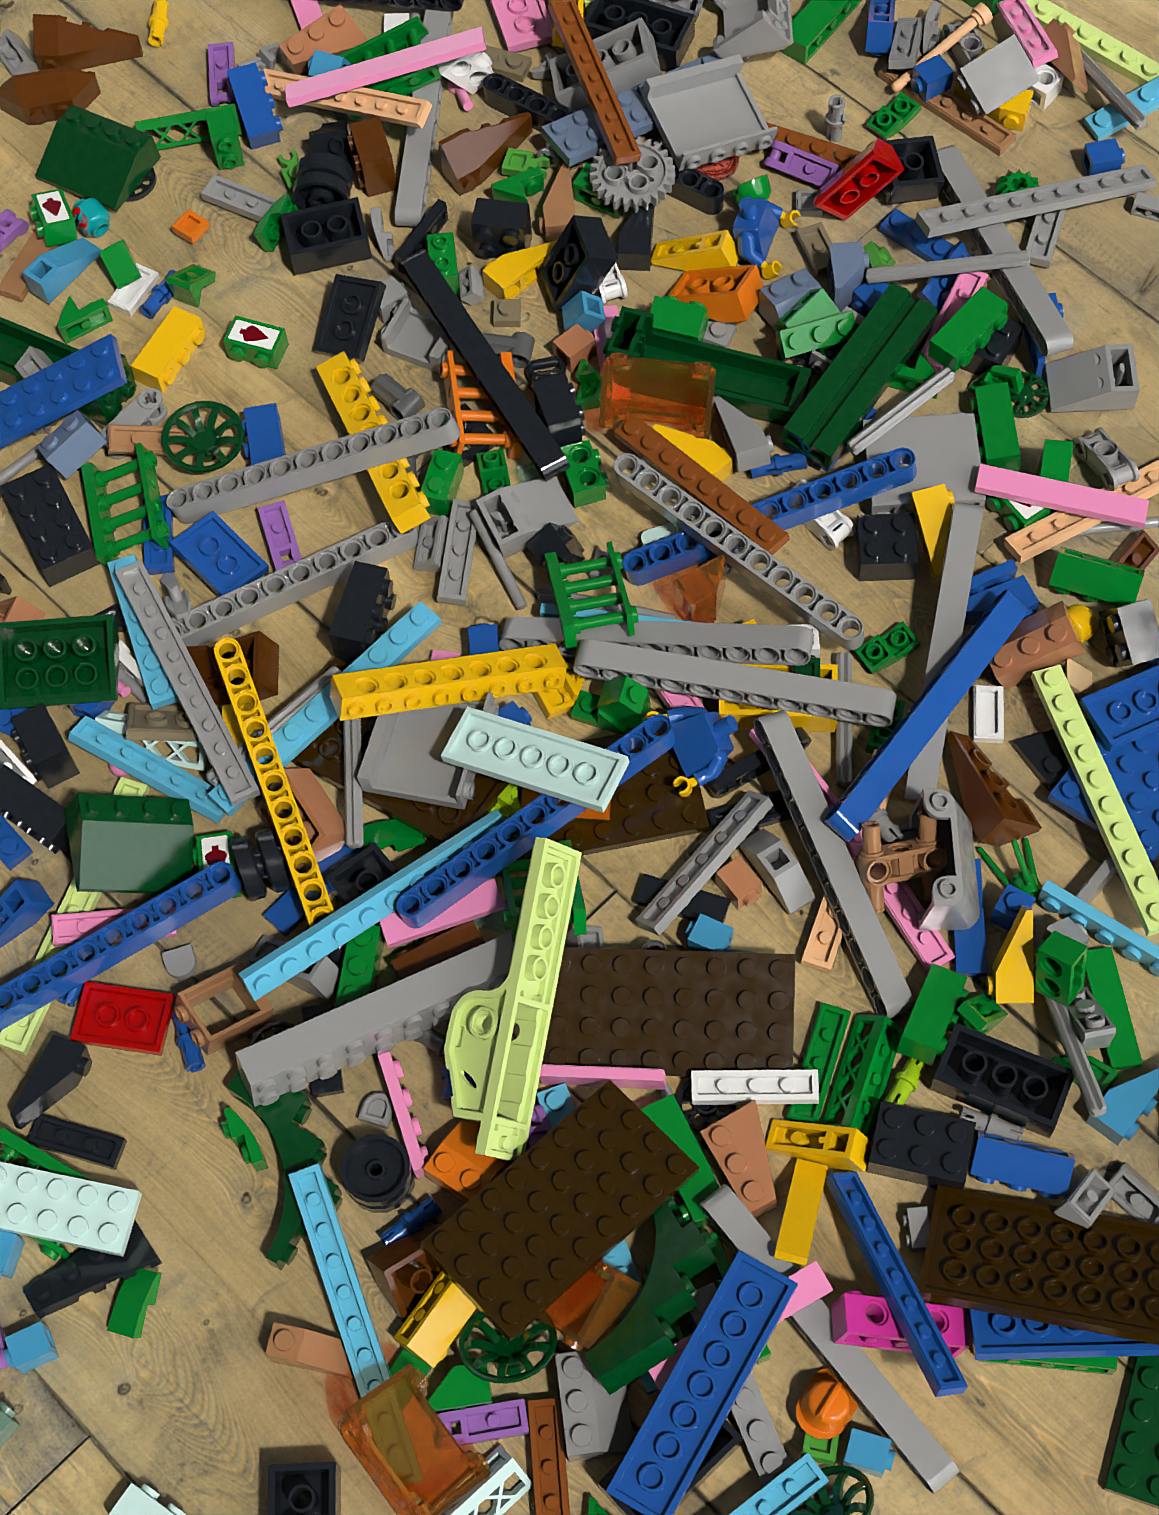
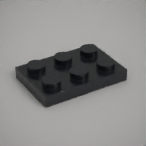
M336 274L314 351L318 354L335 356L344 351L350 360L355 358L356 361L364 362L386 285L381 281Z

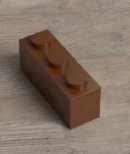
M471 920L451 927L449 931L439 936L432 935L426 938L422 945L413 950L406 949L401 951L390 962L395 975L400 981L480 946L485 941L475 923Z

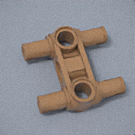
M925 809L917 812L919 836L915 839L881 845L880 823L877 821L861 823L863 848L860 849L856 856L854 865L876 913L885 911L883 887L891 883L921 877V898L925 901L932 900V886L948 862V855L942 848V840L937 835V820L929 816ZM876 864L874 869L870 871L871 867Z

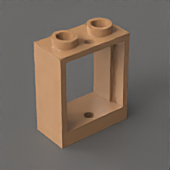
M242 961L177 993L176 1007H174L176 1017L182 1024L186 1023L190 1029L192 1041L196 1047H202L207 1056L255 1032L272 1020L274 1008L264 995L254 1001L238 973L246 969ZM233 988L251 1016L211 1036L192 1007Z

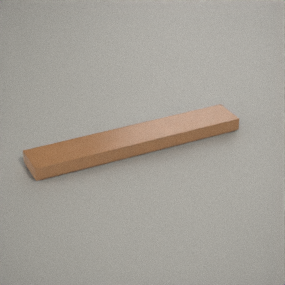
M888 62L879 70L878 78L892 85L894 81L908 70L889 69ZM911 82L900 90V92H903L915 102L998 156L1016 140L1015 133L987 115L976 114L970 104L948 90L927 101H924L919 93L916 94L913 91Z

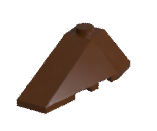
M33 14L34 56L40 71L60 67L83 70L143 57V50L138 35L111 28H106L104 31L91 28V23L82 21V25L66 21L67 17L60 15Z
M526 112L503 118L499 124L492 126L489 123L481 124L480 129L470 131L469 128L462 129L438 142L443 176L459 196L473 191L481 185L504 162L508 147L517 149L533 132L531 114Z
M950 731L947 737L965 813L971 822L973 836L983 844L987 843L1000 847L1010 843L1013 839H1021L1042 829L1022 798L1016 800L1007 790L1010 786L1009 782L990 770L992 762L972 738Z
M445 1221L395 1241L367 1258L377 1286L402 1323L406 1321L442 1271L420 1248V1242Z

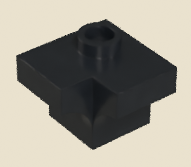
M347 120L323 123L320 129L309 132L312 153L321 152L336 155L348 162L351 168H353L350 155L352 151H350L347 136L349 135Z
M549 522L526 544L538 563L546 567L545 553L556 552L559 563H576L585 559L582 554L585 551L573 532L565 525L559 526Z

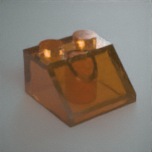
M723 554L673 581L674 610L681 620L699 623H714L716 621L725 589L726 558Z

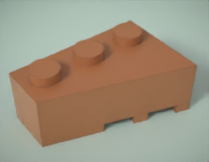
M339 4L280 43L278 47L280 59L292 74L305 76L309 73L308 62L310 57L314 55L315 49L338 56L368 41V39L341 4Z
M755 1100L700 1131L703 1140L733 1192L755 1219L779 1206L760 1115Z

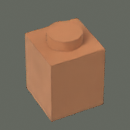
M576 323L552 341L553 354L561 358L566 364V369L573 373L578 369L580 359L589 361L596 355L595 337L589 330H584Z
M740 855L716 872L715 884L727 898L731 899V903L737 910L744 905L747 907L751 906L760 898L762 881Z

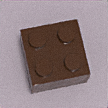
M380 117L349 124L351 135L347 136L350 151H354L350 153L353 167L356 168V171H360L356 173L360 188L365 187L368 197L398 190L392 154Z

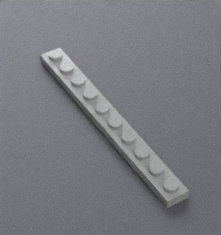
M1142 164L917 212L915 221L927 238L1153 190L1157 180L1146 166Z
M142 560L116 570V577L232 806L234 807L260 795L253 776Z

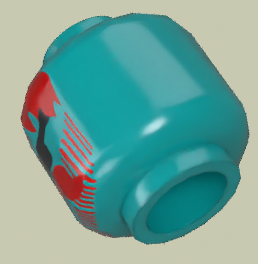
M80 199L74 204L72 214L75 219V225L86 237L97 238L108 231L111 216L97 199Z

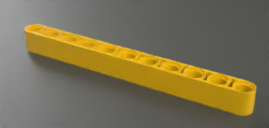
M222 638L214 647L217 666L310 928L320 918H326L334 913V909L238 641L233 638ZM226 652L235 653V656L230 659L221 657ZM237 677L245 679V681L240 685H233L230 683L234 678ZM246 703L254 705L250 711H242L240 707ZM256 729L264 732L258 738L249 736V733ZM263 756L273 758L269 764L263 765L258 762ZM274 782L283 785L278 791L273 792L267 789ZM282 809L292 811L288 818L282 819L277 816V813ZM291 836H298L302 839L296 846L286 843L287 839ZM301 863L311 865V869L307 873L296 871V867ZM313 890L321 893V897L316 901H309L305 898L306 894Z

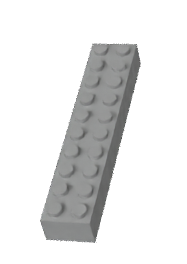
M511 932L235 1052L239 1075L254 1107L260 1104L263 1106L272 1104L279 1099L280 1095L289 1091L292 1093L299 1092L305 1089L309 1082L318 1078L321 1080L328 1079L334 1076L337 1070L345 1066H357L372 1054H383L392 1050L395 1044L399 1042L416 1040L422 1036L424 1030L433 1027L440 1029L448 1025L452 1010L462 996L474 990L491 991L497 989L507 979L514 947Z

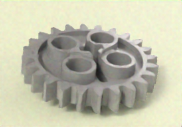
M638 136L636 142L642 154L640 161L619 165L614 164L608 148L607 150L600 148L599 156L594 155L593 164H590V183H592V191H597V198H604V205L613 202L614 210L618 209L621 205L624 206V212H627L629 207H633L635 213L638 212L639 206H643L647 211L649 203L657 207L658 198L666 200V193H671L672 185L675 184V165H673V158L668 157L667 149L660 151V143L651 146V139L642 143L641 136Z

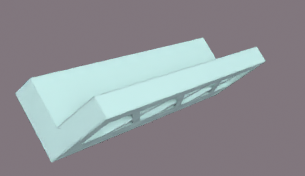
M105 710L95 717V721L120 735L126 734L128 714ZM142 740L147 746L145 749H149L154 754L176 766L204 771L207 767V755L200 742L165 741L175 751L171 755L165 756L161 755L154 746L159 741ZM187 746L200 748L199 762L189 760L182 750Z
M499 1445L424 1515H477L478 1505L485 1499H494L493 1506L487 1514L482 1515H502L531 1489L534 1484L516 1461ZM515 1472L521 1482L512 1491H503L504 1481Z

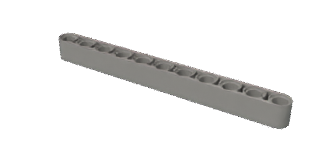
M425 9L423 24L428 29L429 34L421 38V44L451 36L454 11ZM444 76L413 91L412 97L428 100L432 104V108L423 129L407 127L395 207L396 226L417 227L425 217L445 80Z
M955 145L937 149L945 180L941 189L951 205L987 197ZM1003 222L967 229L981 255L1021 251ZM1030 264L1027 266L991 270L1044 357L1073 348V336L1069 327Z
M436 408L177 488L169 493L166 504L181 523H193L201 520L212 511L219 515L451 444L460 436V428L447 408Z
M624 453L616 458L614 469L621 486L841 647L847 650H855L863 644L864 627L862 621L856 615L635 455ZM626 468H634L631 473H622ZM649 483L656 484L652 489H644V486ZM670 499L678 500L673 505L665 504ZM691 515L700 516L695 521L687 520V518ZM713 531L722 532L718 537L709 536ZM735 547L744 548V550L738 554H734L731 552V550ZM757 563L766 564L764 569H753V566ZM781 579L789 581L786 586L775 585ZM804 595L812 598L807 603L798 602V599ZM826 612H831L835 614V616L829 620H824L821 618V615ZM847 629L858 631L852 637H847L843 634Z
M955 502L922 692L961 643L984 506ZM948 717L910 765L904 799L917 801L923 789L937 788Z
M389 519L190 610L189 617L180 620L174 617L172 621L186 647L201 646L349 578L355 561L378 565L411 550L418 543L417 526L408 530V533L401 534L392 519ZM379 542H384L382 545H375ZM352 554H359L356 557H349ZM329 565H332V566H333V567H331V568H329V569H324L326 566H329ZM302 577H308V578L305 579V580H302V581L299 580V579L302 578ZM276 589H282L279 592H273ZM256 600L253 604H247L250 601ZM226 612H230L227 616H221ZM199 624H204V626L200 628H195Z
M510 617L505 621L499 647L502 651L555 643L562 657H576L579 642L583 639H593L730 663L800 666L810 661L814 634L809 628L804 626L639 621V623H634L635 636H629L626 623L623 622L581 630L580 634H576L577 646L566 648L558 618Z
M583 639L579 642L573 667L574 672L588 678L609 681L627 675L647 688L877 727H887L892 724L897 698L893 691L885 688L593 639Z
M781 710L754 719V731L877 1014L886 1015L892 1019L911 1012L914 1008L912 994L865 887L861 882L843 838L824 822L825 817L830 812V808L789 715L786 711Z
M723 1184L699 1204L703 1213L736 1254L740 1250L786 1277L798 1272L791 1262L774 1258L776 1243L726 1184ZM821 1299L816 1300L788 1317L833 1374L842 1382V1385L884 1437L892 1440L891 1445L932 1494L939 1491L959 1473V1469L865 1352L859 1346L834 1344L832 1314Z

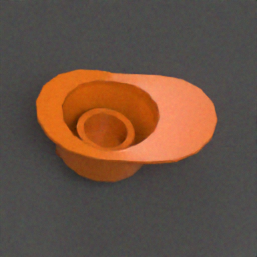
M827 1367L819 1370L811 1378L799 1397L796 1405V1419L801 1429L809 1436L816 1439L829 1440L838 1436L845 1429L859 1404L842 1385V1382Z

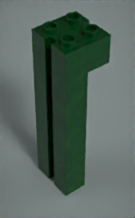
M891 282L783 429L781 441L828 469L908 359L913 361L924 346L933 328L938 310L926 300L919 299L917 302L911 298V293L908 289Z
M622 306L619 316H614L611 325L612 336L611 338H606L603 347V354H606L603 369L607 370V379L630 384L632 388L714 408L713 397L719 396L748 417L783 426L787 424L805 400L810 385L812 371L810 368L654 330L653 313Z
M0 317V382L9 386L24 379L14 366L29 346L42 350L53 363L79 350ZM121 354L127 383L76 409L84 413L90 420L107 426L118 416L122 410L121 403L127 402L136 391V382L126 356Z

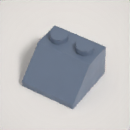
M862 241L829 244L826 275L828 293L841 313L846 306L851 307L853 290L867 282L866 269L869 268L868 252H863Z
M803 268L760 289L759 313L777 331L773 325L810 289H818L821 286Z
M76 410L72 415L67 416L52 434L45 436L37 448L45 459L68 479L107 443V440L84 413Z

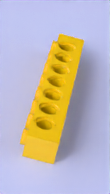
M343 351L316 366L349 435L388 423L383 413L378 415L377 411L381 410L374 395L368 396L367 393L372 390L364 376L359 378L358 375L362 371L355 358L349 360ZM406 458L367 469L392 521L401 534L431 518L426 507L430 506V503L423 491L417 492L416 488L420 484L413 471L407 472L406 468L410 467V464Z
M554 643L332 675L330 699L340 721L484 700L488 692L493 693L494 698L564 688L567 664Z

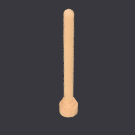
M983 3L975 6L971 10L969 19L919 60L916 65L938 54L943 55L973 28L985 26L993 19L989 8ZM909 69L892 83L891 88L894 92L900 91L911 82L913 69Z

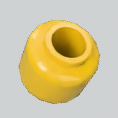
M1074 604L1069 606L1067 610L1083 644L1096 633L1098 627L1097 619L1093 611L1088 607Z

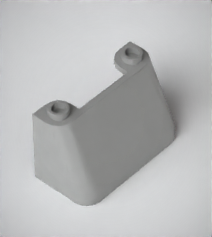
M711 0L714 6H719L723 10L725 38L718 35L713 39L712 46L714 54L719 59L737 54L744 58L784 50L793 44L790 0Z
M923 789L909 814L910 830L918 829L917 812L925 809L929 816L937 820V835L942 840V848L947 852L948 862L943 869V877L938 878L932 886L931 904L928 909L919 911L917 915L918 930L970 929L975 925L980 916L971 822L949 792L943 789Z

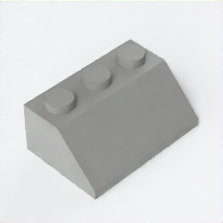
M589 1350L555 1354L569 1462L627 1454L634 1441L626 1385L609 1395L598 1381L585 1356V1353Z

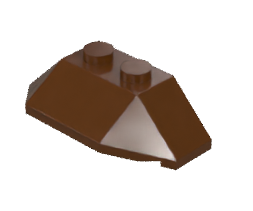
M69 67L13 75L0 86V108L27 125L57 121L71 104L86 109L101 94V89L95 72H85Z

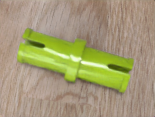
M909 1057L902 1072H897L894 1077L895 1084L883 1102L892 1104L896 1099V1105L904 1106L910 1093L915 1092L918 1088V1079L928 1064L923 1062L916 1064L917 1060Z

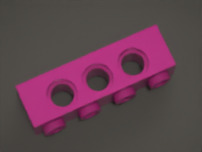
M847 1291L831 1305L834 1344L912 1353L883 1295L873 1297L862 1295L859 1291ZM925 1303L953 1358H956L970 1347L966 1308L953 1307V1305L942 1303Z

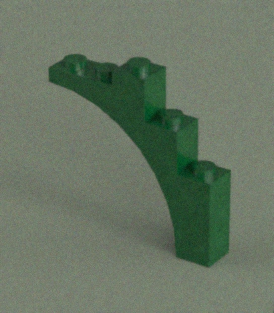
M238 1070L227 1088L235 1099L251 1109L268 1127L276 1141L283 1163L285 1179L284 1209L277 1235L265 1257L270 1265L282 1270L285 1264L289 1265L294 1260L298 1252L296 1246L302 1236L306 1237L308 1235L288 1175L318 1163L322 1166L327 1157L325 1152L327 1148L323 1140L298 1127L300 1124L304 1125L312 1111L310 1108L312 1104L307 1095L301 1092L292 1093L289 1091L280 1095L279 1099L272 1104L266 1106L260 1104L254 1107ZM326 1179L337 1212L343 1200L341 1198L342 1192L338 1185Z
M672 1197L653 1213L656 1226L655 1254L650 1274L639 1298L624 1320L603 1341L585 1353L595 1376L609 1395L678 1352L671 1340L676 1337V1334L670 1323L698 1306L692 1296V1293L697 1290L690 1278L718 1261L711 1250L716 1244L707 1230L704 1229L700 1232L693 1221L688 1224L682 1214L676 1216L673 1211L678 1209V1206Z

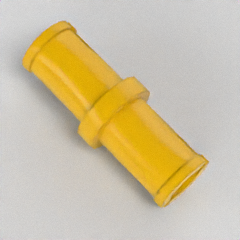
M165 0L153 1L152 15L148 20L150 27L148 42L155 47H160V44H164L165 30H167L169 24L167 19L169 4Z

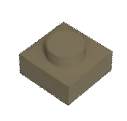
M494 299V327H521V299Z

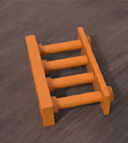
M447 351L444 362H440L439 374L440 378H444L448 410L460 428V436L449 446L454 448V453L462 454L465 444L503 445L504 448H507L509 459H519L523 448L498 411L461 410L459 398H489L482 388L457 386L456 376H473L467 365H455L453 351ZM500 352L499 359L515 381L511 352ZM462 421L500 422L501 425H504L505 431L503 434L464 433Z

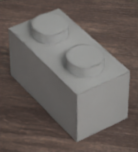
M1137 192L1131 215L1159 222V197Z
M472 265L458 272L460 298L473 306L484 299L482 271Z
M927 1206L907 1208L905 1215H902L903 1226L907 1227L908 1235H905L906 1246L910 1247L911 1253L925 1252L930 1229Z

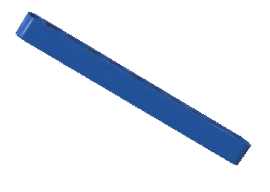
M897 448L752 504V506L765 516L775 515L770 520L785 531L913 481L917 473L915 454L908 448ZM900 464H908L907 467H898ZM874 474H881V475H882V476H880V477H878V478H872V477H871V476H873ZM849 484L855 485L852 488H845ZM820 495H829L823 499L818 498ZM794 505H802L798 509L791 508ZM682 531L630 551L624 556L622 564L628 581L633 585L641 586L715 558L717 555ZM713 531L709 534V536L714 537L720 535L722 532ZM688 546H695L692 550H685ZM735 547V548H733L731 551L736 550V549L741 548V547ZM662 556H669L665 560H658ZM636 566H642L639 570H632Z
M1008 589L1000 593L990 604L825 817L824 822L846 842L859 833L862 829L861 823L870 819L1029 611Z
M662 714L651 716L606 748L607 750L626 755L629 759V764L618 786L674 746L675 734L672 723L667 716ZM658 731H666L661 736L654 735ZM635 748H642L640 752L630 753ZM546 794L540 795L403 893L397 901V910L400 916L410 928L415 929L425 926L532 849L536 837H549L588 808L571 802L563 806H556L562 799ZM544 818L542 822L532 824L535 819ZM513 835L519 836V838L513 842L507 841ZM494 853L492 858L483 860L486 854ZM469 871L465 877L458 878L461 872ZM437 889H444L440 895L433 896ZM419 906L415 913L408 914L412 907Z
M227 862L214 863L0 986V1031L234 897L241 889V881L233 867ZM229 877L226 882L219 883L222 878ZM203 892L200 897L192 899L196 893ZM176 907L172 913L166 914L170 908ZM149 922L145 929L139 930L141 925ZM122 938L117 945L112 946L116 939ZM95 953L91 960L85 961L87 956ZM67 969V972L63 976L58 977L59 973L62 970ZM39 984H40V987L38 988V990H36L35 992L31 993V990H32L36 985H39ZM13 1000L11 1005L4 1009L5 1004Z

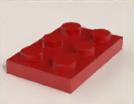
M86 981L70 1040L84 1045L162 1056L176 997L174 994Z

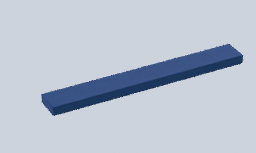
M857 1171L829 1173L825 1181L934 1396L963 1394L968 1385L921 1294L918 1292Z

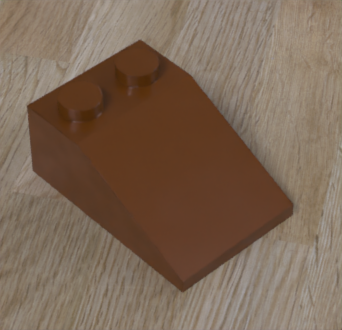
M259 630L235 638L243 652L259 700L278 695L279 645ZM226 652L222 656L225 659H230L235 656V653ZM221 675L218 678H202L216 705L231 704ZM237 677L234 678L230 683L233 685H240L245 681V679Z

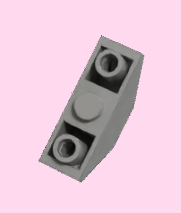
M763 828L738 845L789 915L815 900V896L799 862L780 838Z
M1084 987L1067 1007L1084 1051L1109 1047L1116 1034V1027L1089 989Z

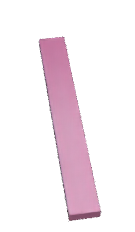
M482 26L286 84V102L289 108L484 51L487 48Z

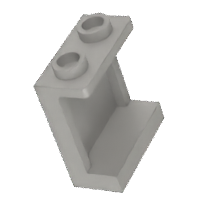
M1015 34L957 71L959 76L956 78L960 88L963 91L967 90L972 99L969 102L975 113H981L982 116L987 115L1041 80Z
M406 297L400 305L395 307L388 326L385 325L380 334L384 353L439 373L440 362H444L447 351H453L454 353L456 350L433 315L412 308L410 299Z

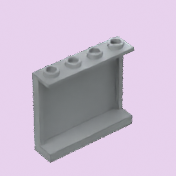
M740 54L646 79L642 97L679 171L695 169L702 164L710 162L717 163L724 158L734 155L742 156L752 150H763L773 143L778 128L777 126L769 128L741 74L744 62Z
M957 412L950 415L928 414L918 417L907 416L865 448L866 460L897 448H908L915 454L917 469L916 477L913 481L871 497L870 515L913 513L908 498L912 492L944 483L946 489L952 491L955 502L979 506L985 505V494L974 492L981 464L974 413L965 414ZM878 417L871 418L869 420H863L861 430H863L865 427L871 424ZM900 464L898 467H907L908 464ZM874 474V475L871 476V477H872V478H878V477H880V476H882V475H881V474Z
M488 692L486 700L378 715L357 775L362 790L464 810L467 800H471L475 789L473 781L476 773H479L443 761L441 754L467 706L498 716L499 706L495 704L493 693Z

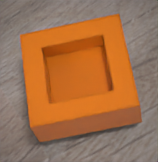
M187 209L172 225L173 233L191 244H194L210 228L208 220L190 209Z

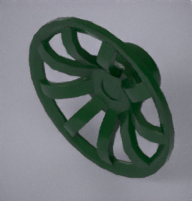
M196 401L179 408L168 418L162 431V446L170 461L184 470L191 472L215 471L230 463L238 455L244 442V428L239 416L228 406L215 401ZM200 408L212 409L207 427H203L198 411ZM191 411L197 429L193 430L179 418ZM222 411L231 419L224 421L215 430L217 416ZM176 425L182 429L189 438L179 435L169 436L172 426ZM236 426L238 431L237 438L232 436L221 437L228 428ZM180 443L188 447L182 449L175 456L169 445ZM223 444L235 445L227 457L220 448ZM194 454L197 459L196 466L182 462V460L187 455ZM217 458L220 461L212 465L204 466V462H212Z
M478 1311L467 1321L459 1338V1353L467 1370L484 1381L500 1384L519 1382L537 1374L551 1360L557 1346L555 1325L545 1311L538 1317L542 1322L533 1325L524 1335L522 1331L511 1342L502 1334L498 1335L492 1327L482 1321L485 1316ZM473 1328H477L489 1338L491 1343L480 1339L468 1340ZM548 1330L549 1344L538 1341L530 1343L538 1333ZM477 1348L487 1352V1354L481 1355L473 1363L469 1358L467 1350ZM534 1351L545 1353L535 1366L531 1364L527 1356L530 1352ZM495 1362L497 1376L488 1374L480 1369L486 1363Z
M844 1465L821 1468L825 1476L837 1475L833 1487V1498L829 1497L826 1487L823 1486L818 1490L822 1501L820 1504L811 1497L803 1502L813 1513L795 1510L788 1514L850 1515L854 1512H860L862 1515H871L875 1496L873 1486L867 1476L856 1468ZM851 1476L857 1479L859 1482L850 1486L843 1496V1486L846 1478ZM865 1490L866 1504L861 1502L851 1503V1500L858 1492Z

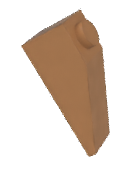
M1053 18L1044 28L1058 53V58L1051 60V62L1085 94L1088 91L1080 43L1073 37L1076 31L1066 22L1060 25Z
M563 161L543 204L544 217H539L540 233L546 234L547 243L558 240L572 216L576 215L570 168L565 161Z
M273 1323L265 1353L271 1362L355 1380L342 1339L300 1327Z

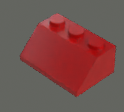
M879 138L868 144L866 149L850 160L841 171L831 177L818 190L813 201L814 205L846 221L905 170L893 146Z

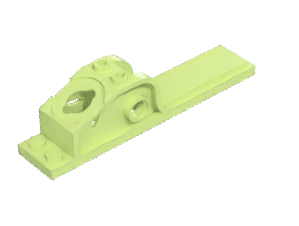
M536 837L535 844L533 845L508 977L497 989L491 991L474 990L458 1000L450 1016L444 1046L446 1068L450 1071L453 1096H451L453 1116L481 1123L477 1135L475 1154L515 1162L526 1151L582 855L577 850L547 838ZM518 1024L520 1028L519 1036L512 1040L513 1027ZM464 1071L473 1078L476 1088L468 1082L464 1076Z

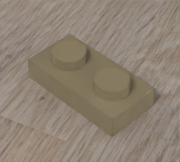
M486 45L487 49L480 53L484 52L490 57L493 72L523 83L532 65L531 57Z
M822 222L798 229L796 237L816 276L826 274L829 244L833 243Z

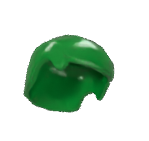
M765 174L738 185L737 191L731 190L733 201L739 206L740 200L745 197L753 199L760 197L768 200L771 195L768 175Z

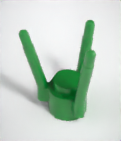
M1028 838L1023 839L1029 870L1017 840L1013 839L1011 841L1021 872L1012 876L1014 880L1012 883L985 850L980 846L977 848L984 861L1005 887L1010 884L1033 897L1040 894L1041 883L1037 877Z

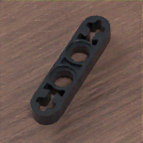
M799 727L795 731L805 750L812 740L806 731ZM759 749L724 769L717 778L707 783V787L715 798H722L771 769L766 757Z

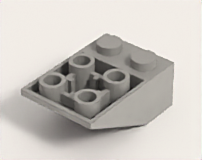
M1133 344L1103 345L1045 364L1051 412L1134 409L1140 389Z
M556 477L547 482L541 478L502 487L476 500L477 506L504 559L528 548L526 544L549 522L559 526L565 525L567 528L579 522Z

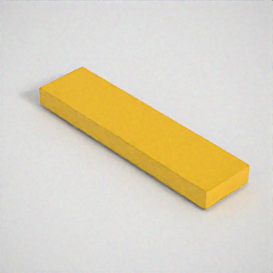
M797 1158L775 1250V1259L804 1266L807 1265L828 1165Z

